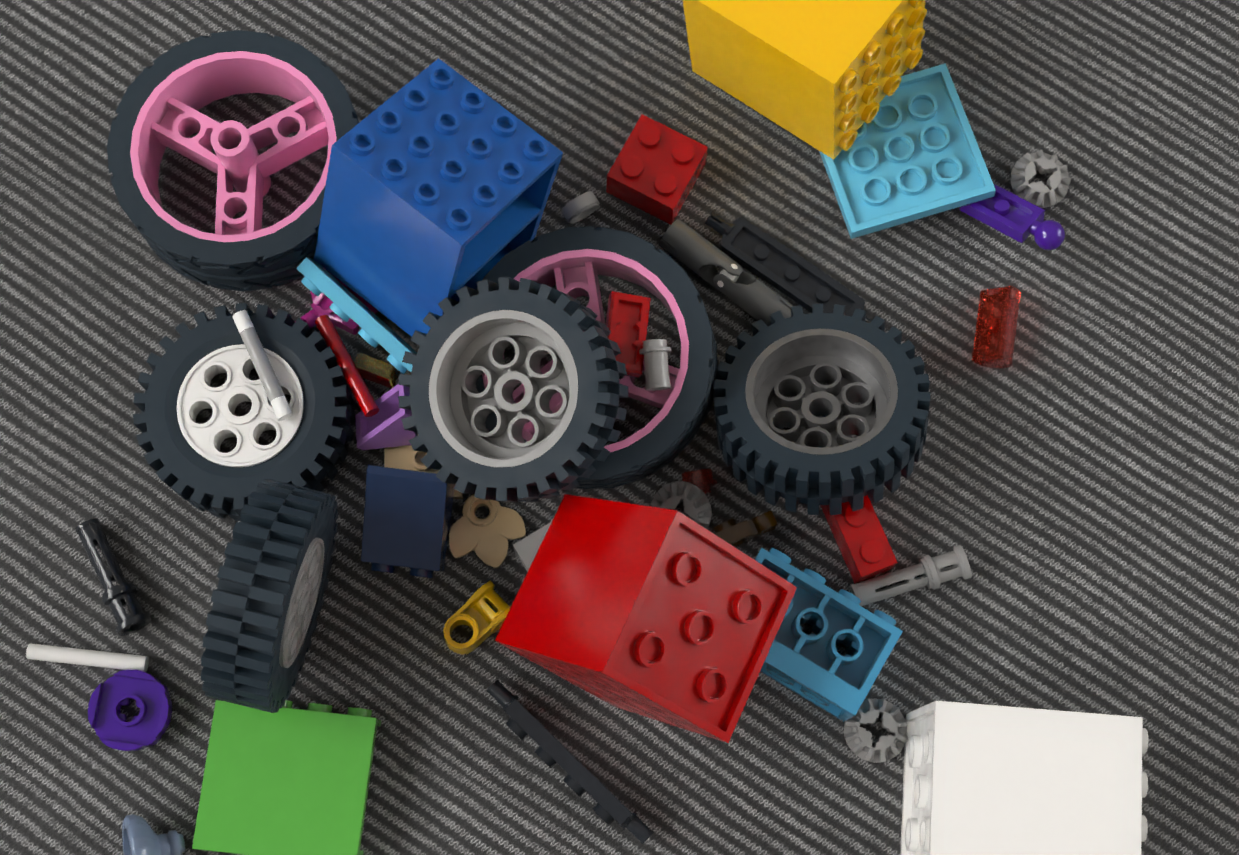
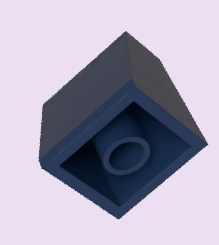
M368 465L361 561L371 562V570L394 573L395 566L410 568L409 575L433 578L434 571H444L455 484L442 482L436 477L437 474Z

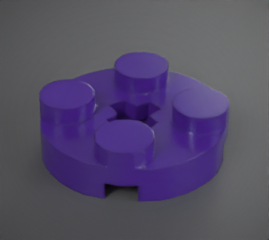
M122 670L113 674L114 676L108 678L104 683H100L92 693L88 705L89 723L100 740L106 746L121 751H138L157 744L167 730L172 716V701L168 688L156 677L139 670ZM131 699H135L136 706L140 708V713L138 716H134L131 722H126L127 717L125 714L120 713V709L122 706H128Z

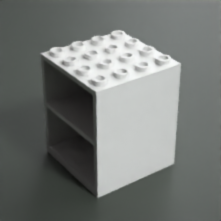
M934 701L906 714V735L908 739L905 743L900 855H1141V842H1145L1148 832L1147 819L1142 815V798L1146 797L1148 791V777L1146 772L1142 771V754H1145L1148 749V732L1146 728H1143V717Z

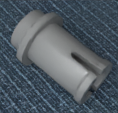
M666 339L643 341V349L639 350L640 355H644L645 390L647 391L671 389L668 366V353L671 352V347H667Z

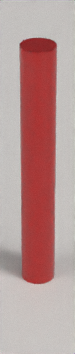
M328 315L318 317L315 320V324L328 347L330 346L337 358L336 363L340 365L345 380L365 417L376 415L380 409Z

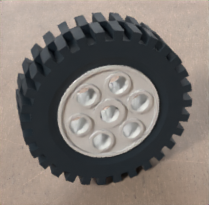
M247 303L236 304V313L242 310L248 312L283 393L291 396L289 406L293 415L290 418L278 421L261 380L249 379V374L255 367L232 318L234 314H230L225 305L214 307L217 318L209 320L204 311L194 315L198 326L192 330L187 327L184 321L176 326L175 329L181 337L175 343L167 336L158 343L165 350V354L161 358L151 352L146 362L153 369L151 375L144 372L140 373L137 382L145 389V393L135 392L133 402L141 410V413L133 414L134 425L142 432V434L136 435L139 446L147 452L144 457L148 464L157 471L156 475L185 501L187 500L199 510L204 512L206 509L213 516L223 519L225 514H227L235 521H240L241 510L245 504L248 505L250 494L252 491H256V486L262 483L264 479H272L322 492L325 488L320 482L325 476L333 480L338 473L334 466L337 459L344 462L347 457L348 451L344 444L345 441L352 442L354 432L350 422H355V411L351 405V401H354L352 391L345 380L340 365L336 363L337 358L330 346L326 345L323 337L316 330L312 333L308 324L300 318L294 322L289 312L279 309L277 315H274L269 306L258 304L256 313H253ZM220 373L227 374V380L222 386L210 387L211 380L215 375ZM245 401L252 402L249 413L244 416L234 415L238 404ZM212 409L213 414L209 421L203 424L196 423V417L201 410ZM264 431H276V438L271 444L259 445V437ZM226 438H237V445L232 451L228 453L220 452V445Z

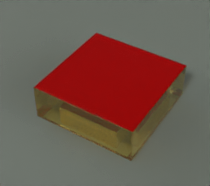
M362 353L357 354L354 363L362 378L391 389L394 387L397 375L393 365Z

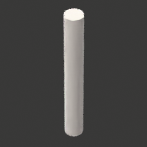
M32 643L28 645L26 651V658L31 660L122 670H139L143 672L147 671L149 665V657Z

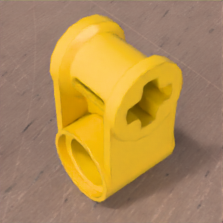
M491 581L482 585L446 621L443 629L444 638L447 646L454 653L461 655L469 654L491 634L501 628L511 606L495 592V585ZM459 625L469 626L473 630L472 638L466 643L455 642L451 638V633L455 627Z

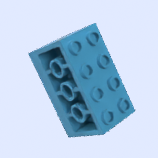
M761 548L755 560L796 586L797 589L760 672L843 722L854 717L903 631L895 627L896 620L879 610L871 613L861 607V600L854 594L843 589L836 592L824 585L826 579L820 574L807 568L802 572L790 565L791 558L781 551L771 548L768 552ZM805 622L810 624L814 634L806 635L802 631L803 628L800 624ZM842 643L846 647L848 654L845 656L840 655L835 645Z

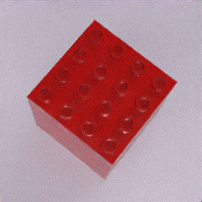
M565 494L495 641L614 707L729 743L797 587L678 510Z

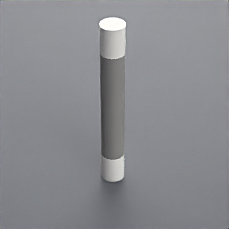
M246 310L239 311L232 318L278 421L286 420L293 415L248 312Z

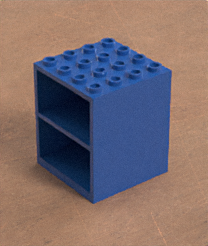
M438 58L332 145L314 261L411 337L415 330L427 334L431 328L422 320L429 312L439 316L444 314L438 303L446 297L460 301L457 290L465 286L476 290L478 287L477 282L482 281L485 275L504 255L528 240L531 242L535 238L563 152Z

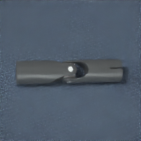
M677 219L659 242L660 247L726 295L729 300L757 321L762 319L768 327L771 325L770 314L781 311L785 319L791 317V307H794L791 303L754 275L744 270L738 263L682 220ZM715 265L720 266L723 269L719 274L715 268Z

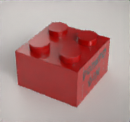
M641 114L607 174L606 192L672 225L706 164L708 147Z

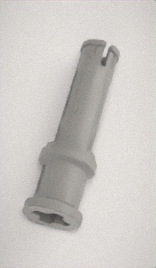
M961 545L953 547V551L932 558L929 555H925L922 559H919V564L886 573L857 584H851L850 591L861 600L860 606L862 607L925 586L928 589L932 588L935 590L940 588L941 583L959 577L965 580L972 577V573L964 549ZM905 580L904 582H901V583H898V584H895V585H891V586H888V587H885V588H882V589H879V590H876V591H875V589H877V588H880V587H883V586H886V585H890V584H893V583H896V582Z

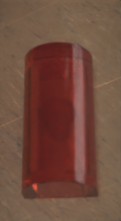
M1006 286L980 291L972 362L988 368H1008L1012 366L1021 295L1020 290L1017 288Z

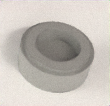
M588 191L567 203L561 212L567 222L572 224L592 214L599 207L600 203L594 193Z

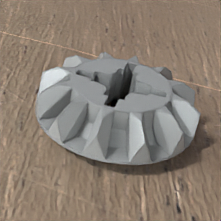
M1043 150L1030 154L1027 152L1016 161L1011 171L1012 189L1017 196L1040 208L1051 207L1060 202L1067 194L1071 181L1067 172L1068 165H1063L1058 160L1057 154H1046ZM1036 170L1040 174H1052L1046 181V185L1042 181L1030 183L1037 174Z
M676 481L664 485L655 494L650 503L652 507L675 509L684 499V513L688 514L691 517L690 519L706 529L710 525L712 517L711 505L705 493L697 486L688 482Z
M874 698L864 700L856 715L844 723V736L848 747L856 756L868 762L881 763L894 758L901 752L908 739L906 735L907 721L900 712L899 707L885 699ZM879 714H881V727L887 729V732L892 733V736H880L877 742L874 743V747H871L873 742L871 740L872 733L866 731V728L860 727V724H874Z

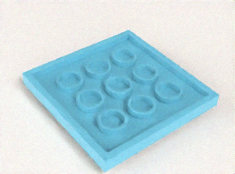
M946 63L901 76L902 79L897 90L892 96L886 95L879 103L880 107L874 119L868 124L865 122L857 131L856 140L847 151L842 149L834 160L820 152L851 239L994 197L996 189Z

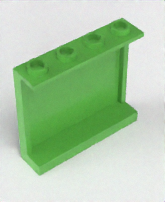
M216 700L192 849L242 855H363V850H360L376 732L377 726H381V720L371 717L372 710L348 707L347 714L332 713L331 705L308 703V709L302 710L293 709V701L285 700L284 706L279 708L277 713H270Z

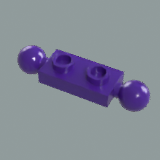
M995 184L996 191L994 197L960 207V211L1020 243H1023L1031 234L1040 248L1054 250L1060 247L1065 239V231L1060 223L1054 220L1043 221L1044 209Z

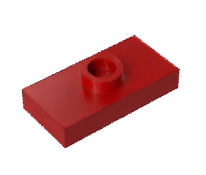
M612 291L609 295L606 326L611 331V334L607 338L618 344L621 354L616 355L615 358L616 361L625 364L626 376L639 378L642 375L644 355H640L639 350L643 349V341L646 340L651 298Z

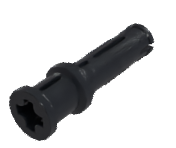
M90 519L81 523L75 530L104 589L102 602L104 606L110 607L118 624L115 629L117 634L125 636L144 628L152 619L141 608L136 597L138 592L136 585L132 584V582H127L100 526L99 519ZM96 546H99L109 567V570L105 569V566L98 554ZM123 605L127 606L130 615H127Z

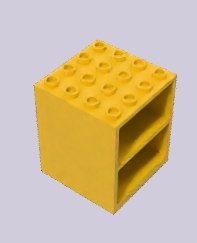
M683 0L692 71L833 160L842 149L847 151L853 145L858 135V129L864 122L868 124L874 119L880 107L879 103L886 95L890 97L894 94L900 85L903 73L907 68L912 70L918 64L923 54L921 49V41L925 34L923 20L927 14L925 0Z

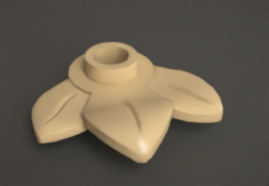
M473 494L464 503L463 517L451 526L449 533L450 550L454 558H460L475 551L476 555L485 564L493 568H499L508 553V539L514 540L526 536L523 519L514 509L501 507L499 501L474 497L475 494ZM481 506H485L490 510L489 515L484 519H479L475 516V511Z

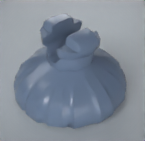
M133 814L127 815L122 823L123 855H183L182 852L185 851L184 836L178 834L176 830H169L167 834L157 835L144 818Z

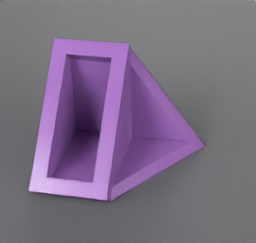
M397 384L375 400L380 409L376 415L365 417L363 411L355 415L358 449L370 450L411 445L409 440L416 437L417 432L404 430L401 419L412 416V411L399 408L398 396L410 395V387Z

